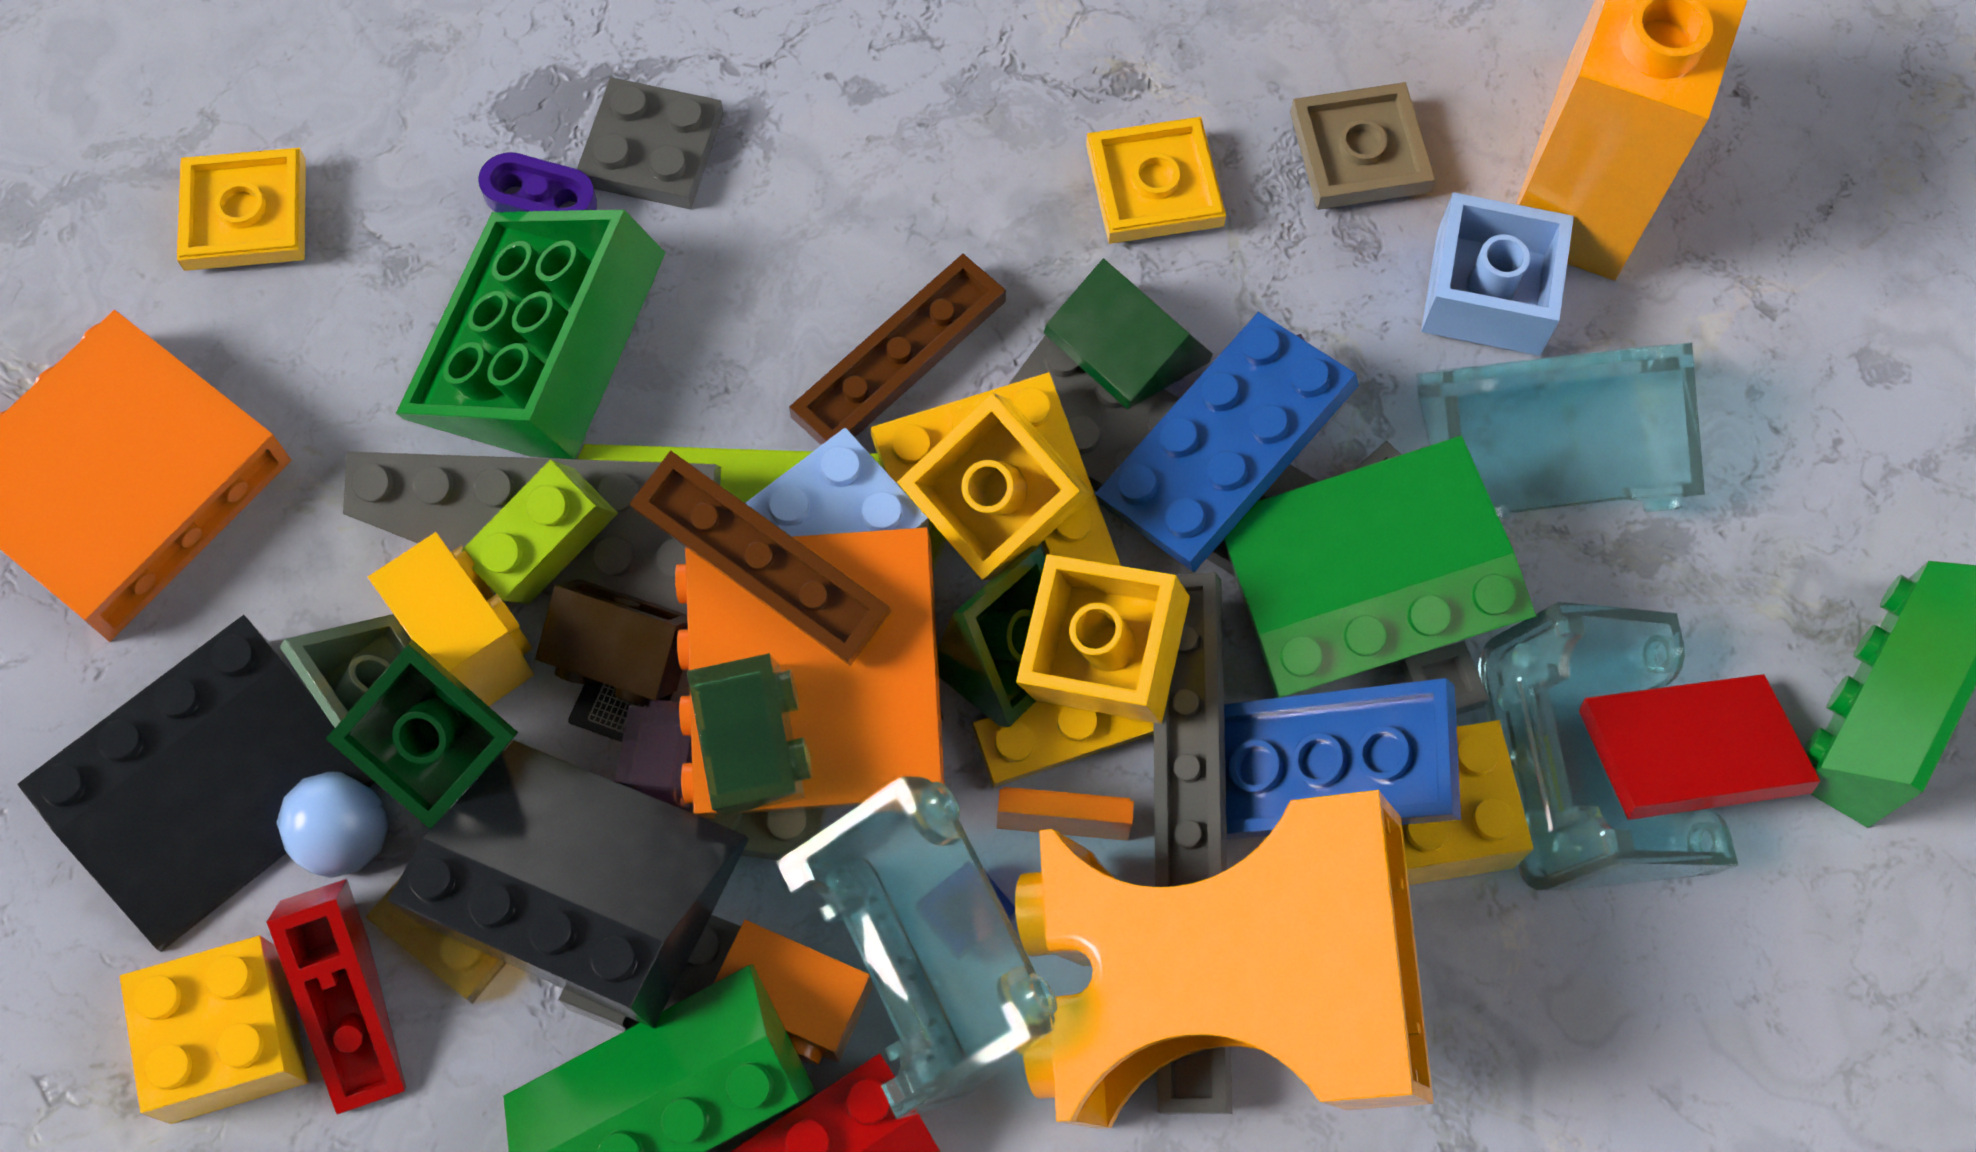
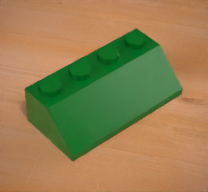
M1928 561L1910 578L1900 574L1893 581L1880 603V607L1888 611L1880 627L1874 624L1869 628L1854 652L1853 657L1861 661L1854 677L1845 676L1827 703L1826 708L1834 712L1826 730L1819 727L1804 746V750L1820 779V783L1810 795L1867 828L1924 792L1976 688V565Z
M750 964L663 1010L654 1029L639 1023L503 1095L508 1152H705L791 1107L816 1091L754 965Z

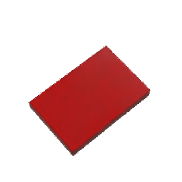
M1765 674L1587 697L1579 709L1580 716L1628 820L1812 794L1820 783L1813 765Z

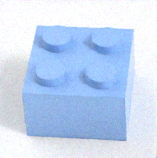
M1453 192L1437 231L1421 332L1541 356L1560 320L1574 216Z
M843 428L745 503L790 536L927 527L929 532V519L846 428Z

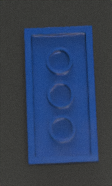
M1258 311L1097 490L1095 495L1099 504L1192 572H1195L1359 386L1357 375L1349 368Z
M1447 678L1224 704L1227 840L1268 836L1283 816L1290 800L1379 790L1401 816L1402 825L1461 820L1455 685Z

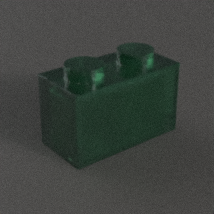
M768 653L687 671L712 810L722 815H729L804 799L802 780L811 779L813 774L805 738H793L789 712L799 710V699L791 669L781 671L779 663Z

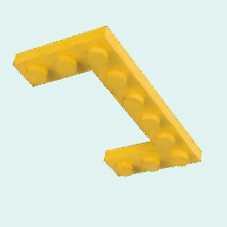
M1050 372L871 427V437L882 468L897 483L899 479L993 392L1010 399L1094 493ZM1095 494L1041 542L1045 555L1050 554L1121 566ZM1036 701L1010 727H1000L990 718L975 721L972 725L993 788L1154 735L1153 722Z

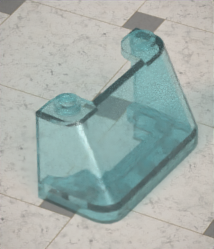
M1692 343L1640 346L1416 373L1418 400L1429 446L1462 435L1499 519L1510 517L1511 513L1617 500L1643 501V511H1666L1683 508L1682 497L1705 494Z
M1557 602L1538 612L1536 617L1526 619L1494 636L1485 644L1480 653L1478 674L1489 698L1484 705L1487 721L1500 720L1534 847L1517 865L1522 879L1529 887L1537 891L1573 890L1714 875L1739 866L1728 825L1720 814L1713 810L1702 809L1628 820L1579 713V709L1587 697L1662 688L1678 677L1684 664L1685 647L1677 613Z
M901 776L777 861L791 893L800 892L806 887L813 889L828 903L820 909L824 921L844 920L900 1038L885 1048L890 1062L900 1060L901 1067L899 1073L881 1086L896 1119L951 1105L973 1092L1053 1031L1055 1025L1054 1013L1057 1010V1001L1051 987L1040 975L1036 974L958 819L960 808L956 798L944 784L940 782L933 783L929 779L913 776Z

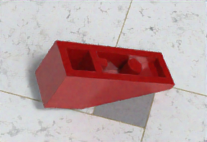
M344 879L280 900L266 923L336 1115L404 1092L406 1084L370 942L348 880Z

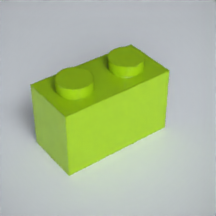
M550 459L461 551H467L475 563L472 569L503 601L529 605L608 525L618 512L575 468Z

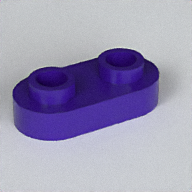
M506 152L490 158L479 172V187L486 204L495 212L597 210V198L591 180L585 173L575 168L520 153ZM511 187H521L514 194L505 193ZM566 202H575L573 206L559 208Z

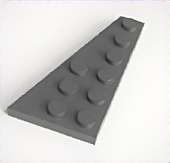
M347 451L343 514L415 543H419L437 532L451 552L460 545L464 548L551 458ZM551 459L575 468L618 514L543 589L542 593L552 596L555 585L581 579L687 615V604H679L675 587L676 565L686 564L685 546L637 513L629 505L661 462ZM689 463L720 485V466L716 464Z

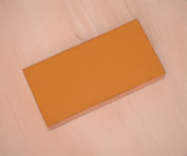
M1003 787V789L999 790L997 829L1038 833L1039 830L1054 829L1063 835L1128 841L1133 824L1134 801H1131V798Z

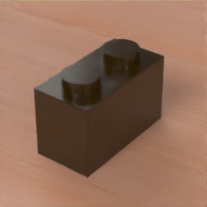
M581 579L557 584L554 586L535 660L556 667L554 674L563 680L578 684H592L593 680L615 687L614 695L622 700L635 704L650 705L653 700H659L677 691L683 671L678 661L677 635L679 630L688 629L687 615Z

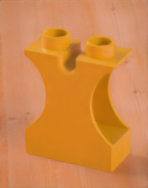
M1379 790L1290 800L1283 816L1272 832L1246 858L1211 878L1174 887L1140 886L1117 880L1101 864L1092 851L1054 829L1039 830L1042 871L1021 874L1015 891V914L1021 943L1026 953L1031 957L1055 954L1082 966H1092L1093 969L1092 979L1082 992L1051 997L1050 1011L1030 1013L1024 1025L1023 1060L1027 1081L1033 1095L1037 1099L1055 1098L1056 1122L1095 1129L1112 1128L1119 1112L1130 1096L1157 1070L1188 1054L1218 1047H1243L1265 1051L1290 1068L1310 1088L1320 1102L1344 1110L1434 1104L1401 816Z

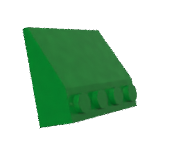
M624 209L492 212L396 414L403 420L529 457L575 459L666 252Z
M1462 435L1257 501L1223 540L1275 698L1285 697L1536 617L1515 552Z

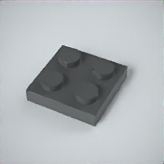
M610 77L577 169L589 177L594 189L691 210L724 114L722 102L718 99Z

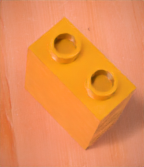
M1748 0L1594 1L1566 64L1516 205L1574 216L1568 265L1616 281L1709 119Z

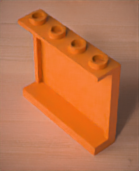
M114 309L99 324L89 328L82 336L81 341L57 364L43 371L36 379L34 385L10 408L0 413V550L67 605L107 641L111 642L292 460L273 433Z
M927 527L791 536L887 604L891 609V613L851 666L685 547L686 564L676 565L675 587L679 604H687L688 629L678 631L677 653L681 670L689 669L690 695L680 697L679 719L682 735L691 736L692 763H683L681 786L685 804H693L695 815L705 819H715V815L908 802H917L919 806L946 804L932 542Z

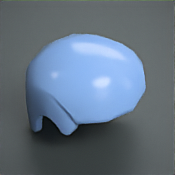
M326 772L302 779L283 798L277 819V826L283 846L290 858L308 872L328 878L361 871L381 852L388 830L386 812L382 808L380 798L368 786L342 772Z

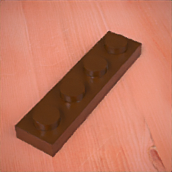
M962 253L789 406L791 418L820 445L824 444L843 428H846L855 438L1006 302V290Z
M671 450L629 504L637 513L849 666L853 664L891 613V609L887 604Z

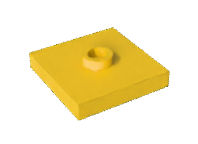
M1202 117L1087 133L1086 147L1109 244L1224 227L1226 212Z
M300 147L181 158L177 261L184 271L305 260L306 158Z

